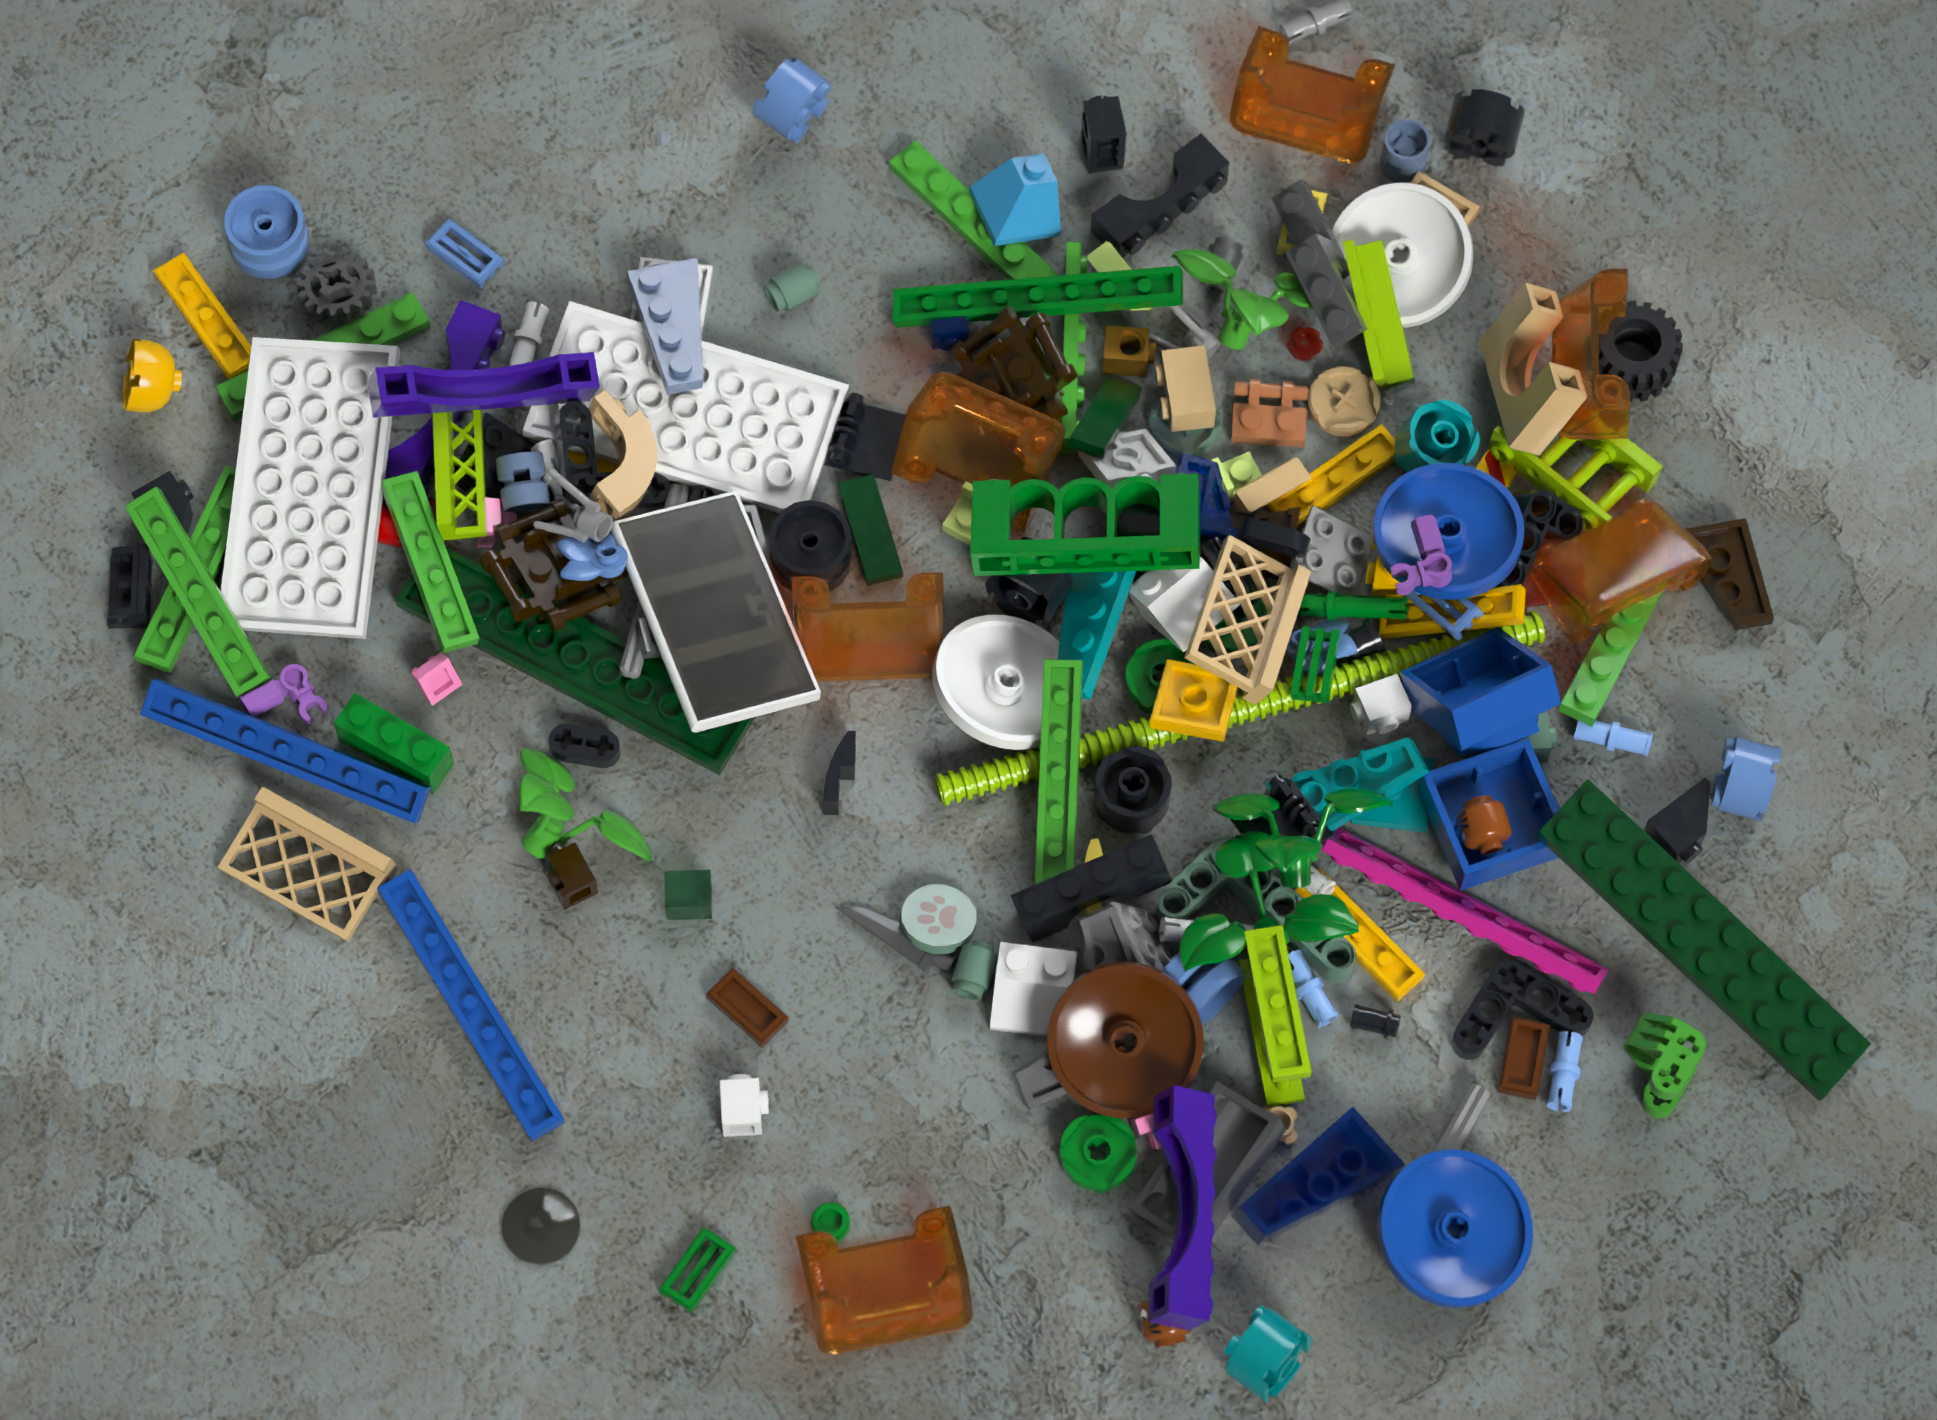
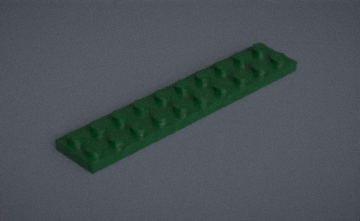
M446 547L480 638L477 644L472 645L473 647L718 775L722 773L756 717L700 732H692L662 659L659 657L644 659L638 678L624 677L620 673V664L627 641L586 619L578 617L564 623V628L554 632L551 631L546 621H540L537 615L522 621H515L509 612L510 605L492 575L486 573L480 564ZM412 574L395 599L396 606L431 624ZM514 583L522 598H526L519 585ZM684 671L700 713L743 703V701Z
M1589 779L1573 793L1536 833V837L1818 1101L1830 1092L1871 1045L1858 1030Z

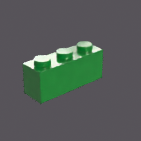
M356 693L353 694L334 721L339 741L395 773L431 786L430 793L432 794L435 793L454 765L449 746Z

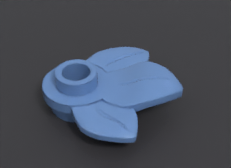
M608 534L601 542L588 538L586 542L582 543L573 537L567 536L556 543V548L570 559L560 573L561 578L577 581H589L597 576L613 578L622 574L628 562L626 550L615 544V539L611 534Z
M1325 620L1310 628L1313 631H1316L1317 628H1324L1325 632H1331L1332 629L1340 631L1341 637L1337 658L1357 654V646L1352 638L1346 634L1350 628L1349 623L1343 620ZM1302 629L1291 633L1286 648L1287 654L1295 662ZM1310 640L1305 666V672L1309 673L1314 647L1313 640ZM1323 642L1318 675L1324 676L1329 642Z

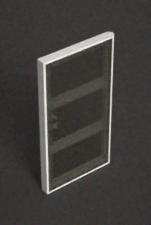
M737 490L613 522L611 532L616 544L623 547L627 552L628 562L625 567L692 732H700L820 700V688Z

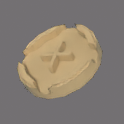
M1337 366L1322 372L1312 383L1308 392L1307 409L1312 421L1322 431L1334 436L1351 437L1363 433L1374 424L1380 411L1381 394L1374 380L1370 376L1368 378L1362 374L1361 370L1354 367Z

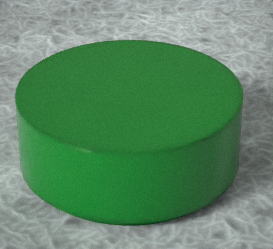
M833 1202L818 1206L811 1216L812 1232L819 1241L826 1244H835L842 1241L850 1230V1216L847 1210L840 1204Z

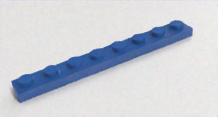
M157 678L151 681L140 713L142 716L414 824L418 823L431 789V786Z
M410 869L379 886L377 889L381 898L529 1140L533 1142L564 1124V1117L412 870Z

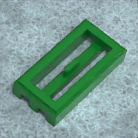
M1302 626L1290 691L1292 700L1329 703L1341 637L1338 629L1325 632L1324 628H1317L1316 631L1310 630V627ZM1310 640H1313V653L1306 692L1301 691ZM1323 642H1329L1321 692L1315 693Z
M703 1226L659 1288V1294L665 1298L667 1296L674 1304L685 1308V1311L692 1315L736 1253V1247ZM706 1240L712 1242L678 1292L673 1290L672 1288ZM719 1248L724 1250L690 1299L685 1298Z

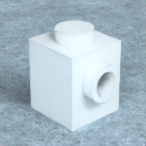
M1398 674L1355 688L1353 702L1350 704V711L1357 725L1362 724L1366 735L1375 732L1386 734L1395 730L1399 724L1409 720L1412 708Z
M736 1074L729 1076L728 1080H720L723 1137L762 1135L761 1114H769L768 1090L760 1091L759 1078H751L747 1074Z

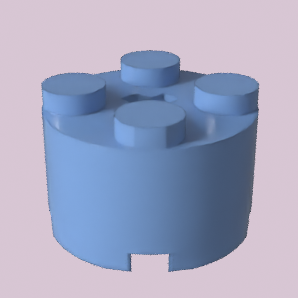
M792 56V61L789 59L785 60L769 78L764 86L767 90L765 100L757 98L752 114L786 139L798 143L805 136L809 128L806 123L814 115L816 118H819L827 109L830 100L826 97L832 89V84H830L828 79L795 56Z
M1735 737L1734 739L1726 738L1721 754V759L1723 760L1721 771H1723V774L1718 772L1715 774L1711 788V794H1713L1711 806H1715L1716 810L1761 822L1763 814H1766L1774 790L1777 774H1775V770H1772L1774 762L1780 764L1781 748L1740 737Z

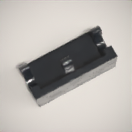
M147 544L114 547L111 550L108 628H147L151 617L153 559Z

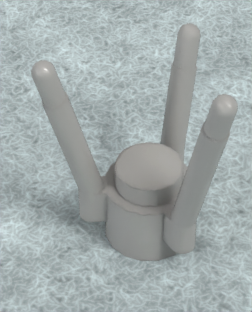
M1184 301L1183 305L1169 306L1177 317L1190 329L1182 343L1186 347L1205 345L1207 360H1209L1217 351L1221 342L1207 330ZM1149 333V342H1155L1157 346L1165 350L1180 348Z
M549 468L547 473L584 506L581 507L567 500L562 495L556 494L555 500L563 499L567 508L575 512L573 524L577 528L572 529L535 521L533 526L548 532L573 537L582 543L586 542L588 538L596 542L604 540L611 531L613 525L612 516L601 511V505L590 500L553 468Z

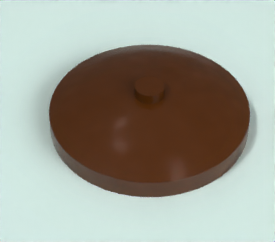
M1116 962L1089 970L1065 989L1051 1014L1047 1035V1048L1055 1076L1074 1100L1101 1115L1115 1118H1137L1154 1112L1155 1095L1174 1085L1188 1088L1191 1085L1201 1064L1204 1033L1196 1004L1177 980L1149 965L1134 962Z

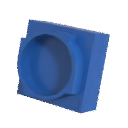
M1499 627L1400 672L1405 692L1412 705L1411 711L1442 734L1444 743L1461 757L1469 753L1488 752L1518 742L1539 732L1538 714L1561 704L1552 665Z
M1529 738L1431 770L1428 774L1421 777L1418 792L1460 891L1559 858L1535 836L1559 808ZM1484 795H1490L1493 800L1504 804L1512 831L1510 838L1502 843L1503 849L1489 855H1481L1480 850H1471L1465 847L1457 821V815L1463 809L1464 802Z

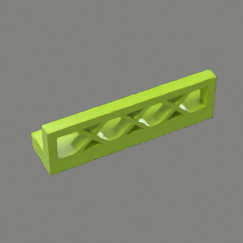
M1353 239L1342 242L1357 308L1368 328L1363 332L1374 382L1382 390L1415 381L1383 241L1378 240L1359 246L1356 245Z
M473 410V420L463 430L453 423V412L433 413L436 519L438 530L443 540L487 537L482 410ZM453 431L458 434L455 438L453 437ZM473 431H474V438L470 436V434H471ZM464 440L475 447V453L465 463L454 456V450ZM474 464H475L476 472H474V471L471 469V467H472ZM455 465L459 467V469L456 472ZM465 474H468L476 481V487L465 497L455 489V484ZM476 497H477V506H476L474 503H472V501H473ZM456 498H457L459 501H461L457 506H456ZM467 507L477 514L478 526L457 528V517Z

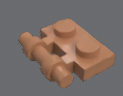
M1252 378L1249 379V382L1235 381L1234 396H1247L1248 404H1233L1232 443L1304 448L1307 408L1292 407V401H1307L1308 386L1294 385V381H1282V384L1261 383V379ZM1260 397L1281 399V406L1259 405Z

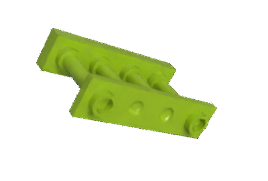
M1584 403L1564 425L1566 431L1539 457L1532 453L1510 448L1504 430L1497 426L1488 445L1493 456L1503 464L1509 462L1518 469L1517 473L1538 490L1549 491L1576 508L1583 517V529L1587 532H1592L1599 539L1606 534L1612 518L1607 512L1633 486H1638L1647 493L1656 484L1663 467ZM1576 441H1581L1595 453L1566 480L1550 466ZM1605 463L1610 464L1623 476L1594 503L1578 489Z
M1283 925L1244 931L1248 959L1239 960L1238 963L1246 972L1243 989L1266 1106L1272 1107L1305 1102L1301 1078L1311 1077L1312 1071Z

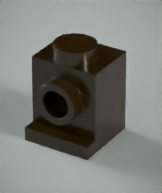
M575 842L568 846H556L546 853L545 856L550 866V870L546 871V875L554 891L559 892L560 903L564 910L598 894L596 879Z

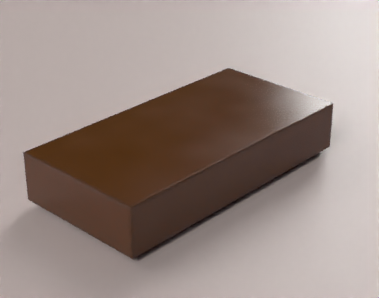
M733 967L706 993V999L761 1048L789 1022L786 1014Z
M1517 1017L1511 1018L1498 1093L1536 1100L1550 1024Z

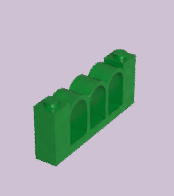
M1175 473L1172 475H1160V483L1150 477L1133 476L1116 483L1112 489L1098 479L1085 477L1068 482L1059 491L1054 485L1044 480L1036 479L1021 481L1012 487L1010 480L989 479L986 481H973L970 545L973 575L1200 569V490L1198 474ZM1135 504H1145L1156 508L1160 513V535L1117 537V523L1120 514L1125 508ZM1080 507H1097L1107 514V537L1065 538L1066 519L1072 511ZM1031 508H1042L1050 511L1054 515V539L1012 540L1015 518L1021 512Z

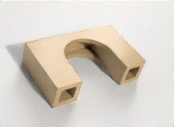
M1525 283L1479 340L1508 446L1517 451L1521 450L1540 456L1587 399V394L1580 370L1548 362L1531 383V371L1537 352L1564 317L1556 291Z

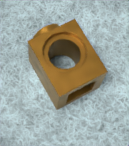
M1106 325L1102 374L1146 377L1147 364H1154L1156 343L1149 342L1150 328ZM1130 348L1137 351V353L1127 355L1122 350Z

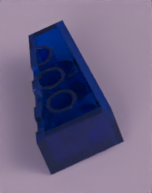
M1351 1107L1240 1205L1232 1217L1257 1245H1260L1392 1178L1406 1164L1354 1107Z

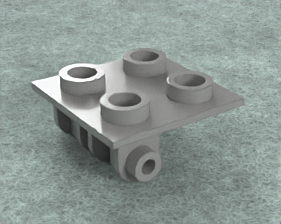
M1311 506L1302 532L1308 535L1311 541L1304 558L1294 557L1291 569L1293 570L1296 566L1301 565L1311 571L1310 582L1327 591H1337L1338 595H1356L1369 556L1372 537L1319 508Z
M1116 902L1109 903L1116 908L1136 962L1162 971L1174 956L1168 946L1159 939L1157 933L1159 926L1155 917L1146 909Z

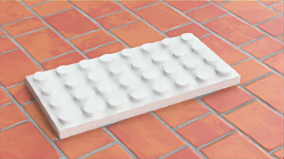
M569 301L549 357L559 354L594 352L600 388L593 398L606 389L612 398H617L623 404L628 417L641 410L652 428L656 441V473L665 476L668 480L687 486L700 485L702 486L701 490H705V487H707L717 495L737 490L742 502L750 505L756 504L757 507L780 513L793 503L812 500L838 419L843 409L844 399L847 398L849 392L848 384L701 341L703 387L667 395L641 322ZM593 398L591 399L590 402H581V403H583L584 405H586V406L588 407V409H589V407H590V405H591V403H592ZM566 403L531 406L522 430L523 436L538 441L550 439L557 446L555 416L558 410ZM571 412L565 418L566 421L573 423L574 430L570 437H566L568 440L576 437L575 427L581 422V419L575 418L573 412ZM592 419L596 458L619 465L616 448ZM572 446L568 449L585 455V452L580 447Z
M252 338L221 584V593L244 631L366 639L383 500L381 482L385 479L393 417L373 418L367 382L375 367L399 366L400 349L398 346Z

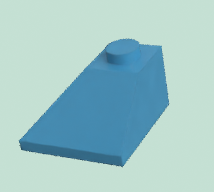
M1045 154L1011 158L970 186L968 191L994 246L1060 236L1061 223L1058 185Z

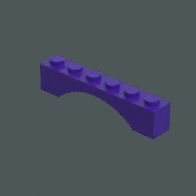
M463 300L459 301L445 329L451 356L450 370L490 368L491 362L489 359L494 350L498 351L501 348L506 334L502 327L500 314ZM463 411L453 412V423L459 427V420ZM433 415L416 434L402 444L388 450L385 479L418 471L426 495H428L430 488L428 482L433 472H435ZM453 431V437L455 438L458 434ZM383 495V500H382V502L387 505V503H386V501H385V498H384V495Z
M594 352L559 354L528 363L479 370H439L415 365L375 367L367 382L373 418L563 404L571 401L590 402L600 388Z
M1174 1085L1154 1096L1153 1134L1163 1149L1172 1170L1177 1191L1178 1220L1176 1236L1170 1255L1161 1271L1149 1283L1148 1322L1189 1331L1209 1322L1213 1309V1301L1210 1297L1211 1276L1214 1270V1263L1211 1259V1246L1215 1229L1212 1222V1202L1215 1197L1213 1164L1216 1158L1214 1126L1217 1114L1214 1109V1094Z

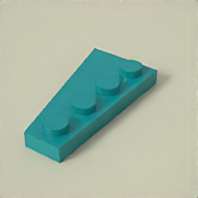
M1136 571L1070 573L1073 584L1065 598L1057 660L1083 661L1082 699H1091Z
M1407 737L1364 751L1362 755L1347 760L1342 758L1330 762L1328 766L1313 771L1308 769L1296 773L1289 780H1293L1321 817L1324 806L1327 805L1325 795L1330 792L1345 788H1360L1374 791L1388 798L1428 774L1429 770L1414 741ZM1269 782L1265 783L1268 791H1270L1271 786ZM1334 811L1329 815L1326 825L1332 832L1364 812L1344 814Z

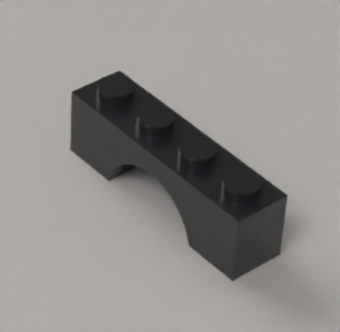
M1200 133L1174 153L1172 171L1176 181L1169 191L1151 200H1134L1118 194L1092 214V234L1102 244L1106 241L1110 242L1122 258L1127 254H1136L1145 245L1146 240L1155 233L1158 235L1164 233L1172 225L1174 219L1182 213H1191L1199 205L1201 199L1210 192L1212 194L1219 192L1228 181L1230 162Z
M1151 834L1011 895V898L1031 942L1034 943L1068 928L1069 923L1077 914L1098 902L1117 896L1140 897L1168 885L1172 879Z

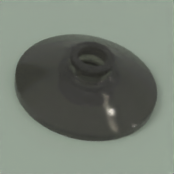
M534 1188L519 1194L510 1202L502 1219V1235L508 1249L517 1258L531 1264L543 1265L562 1259L573 1249L580 1234V1218L575 1205L566 1195L550 1188ZM538 1216H543L547 1219V1223L543 1227H535L533 1220Z

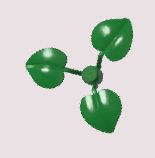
M1345 788L1330 792L1325 795L1327 805L1324 806L1314 838L1280 835L1274 814L1271 812L1279 809V802L1268 795L1246 793L1231 796L1212 805V810L1223 817L1234 820H1250L1261 816L1269 822L1272 835L1259 838L1256 841V849L1265 859L1280 870L1281 885L1290 888H1301L1311 884V862L1317 861V853L1321 850L1320 841L1328 817L1332 812L1337 811L1344 814L1359 813L1386 805L1393 806V801L1374 791L1360 788Z
M1248 831L1241 835L1233 836L1219 847L1215 856L1216 866L1220 873L1225 876L1239 878L1250 873L1260 920L1256 922L1253 930L1281 926L1274 919L1267 918L1257 872L1275 868L1256 849V841L1259 838L1269 836L1260 831ZM1329 894L1313 895L1299 901L1295 906V914H1288L1283 925L1286 944L1290 942L1289 937L1297 941L1313 942L1359 933L1358 924L1345 903L1338 897ZM1222 914L1205 915L1194 920L1186 928L1180 943V957L1183 969L1187 971L1200 965L1218 963L1236 956L1245 946L1246 936L1244 931L1247 930L1239 921L1229 923L1228 919Z

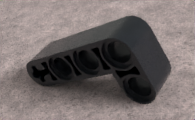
M1515 491L1512 495L1519 505L1524 521L1523 545L1519 560L1514 569L1496 587L1520 584L1523 586L1544 539L1574 540L1579 537L1584 526L1581 513L1549 491Z

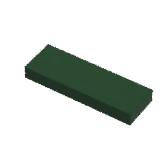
M1107 377L1070 436L1068 447L1103 459L1140 399L1142 388Z
M874 474L838 483V489L867 586L903 577V569Z

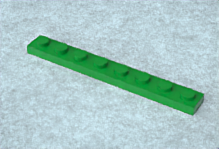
M1181 266L893 289L892 322L895 328L991 321L999 316L998 312L1006 306L1012 307L1019 318L1032 317L1038 313L1053 316L1183 305V271Z

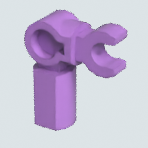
M1431 514L1415 518L1411 522V528L1422 560L1417 561L1416 565L1413 566L1399 563L1390 567L1392 578L1399 576L1407 578L1405 582L1396 584L1397 595L1409 594L1416 586L1420 585L1422 587L1433 586L1442 588L1451 582L1452 562L1449 556L1445 554L1446 550L1436 518Z
M299 664L287 665L280 673V679L276 681L270 679L239 697L245 712L254 717H258L283 703L286 696H289L294 704H299L300 719L307 726L311 724L310 716L307 713L309 708L317 707L324 716L328 715L325 700L320 696L314 695L315 688L309 680L308 673Z

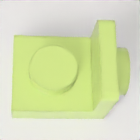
M1246 452L1223 463L1220 462L1218 457L1210 461L1209 474L1206 475L1207 482H1209L1210 473L1213 474L1217 488L1209 487L1213 494H1220L1226 505L1234 501L1236 490L1261 477L1262 474L1250 452Z
M965 481L961 487V497L942 524V531L970 546L973 484Z

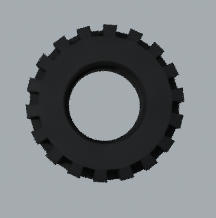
M1628 301L1627 307H1623L1621 303L1613 305L1612 312L1606 310L1601 314L1600 320H1597L1593 327L1586 352L1588 353L1586 366L1591 367L1589 375L1592 380H1599L1597 387L1602 392L1608 389L1611 391L1609 396L1617 399L1618 395L1625 396V402H1632L1634 397H1638L1640 402L1648 400L1650 393L1657 397L1662 393L1663 387L1666 389L1669 387L1681 358L1683 343L1680 342L1682 338L1680 329H1674L1676 321L1672 316L1666 319L1664 317L1666 311L1659 307L1657 310L1651 309V303L1644 302L1643 306H1637L1636 301ZM1624 342L1639 343L1646 347L1653 357L1645 361L1629 360L1622 356L1615 346Z

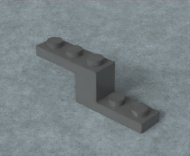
M1301 179L1271 199L1295 245L1285 253L1331 345L1338 348L1368 328L1343 279L1350 276L1347 261L1307 182Z

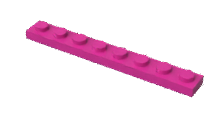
M1340 827L1333 832V837L1327 839L1322 851L1330 855L1331 859L1337 864L1347 867L1351 866L1363 872L1365 877L1371 882L1385 884L1397 890L1402 898L1411 902H1419L1431 908L1432 912L1442 919L1454 920L1465 926L1470 934L1479 938L1486 937L1499 944L1500 948L1506 953L1526 958L1533 962L1534 966L1540 971L1547 974L1554 973L1568 981L1570 986L1578 991L1595 994L1609 971L1607 967Z

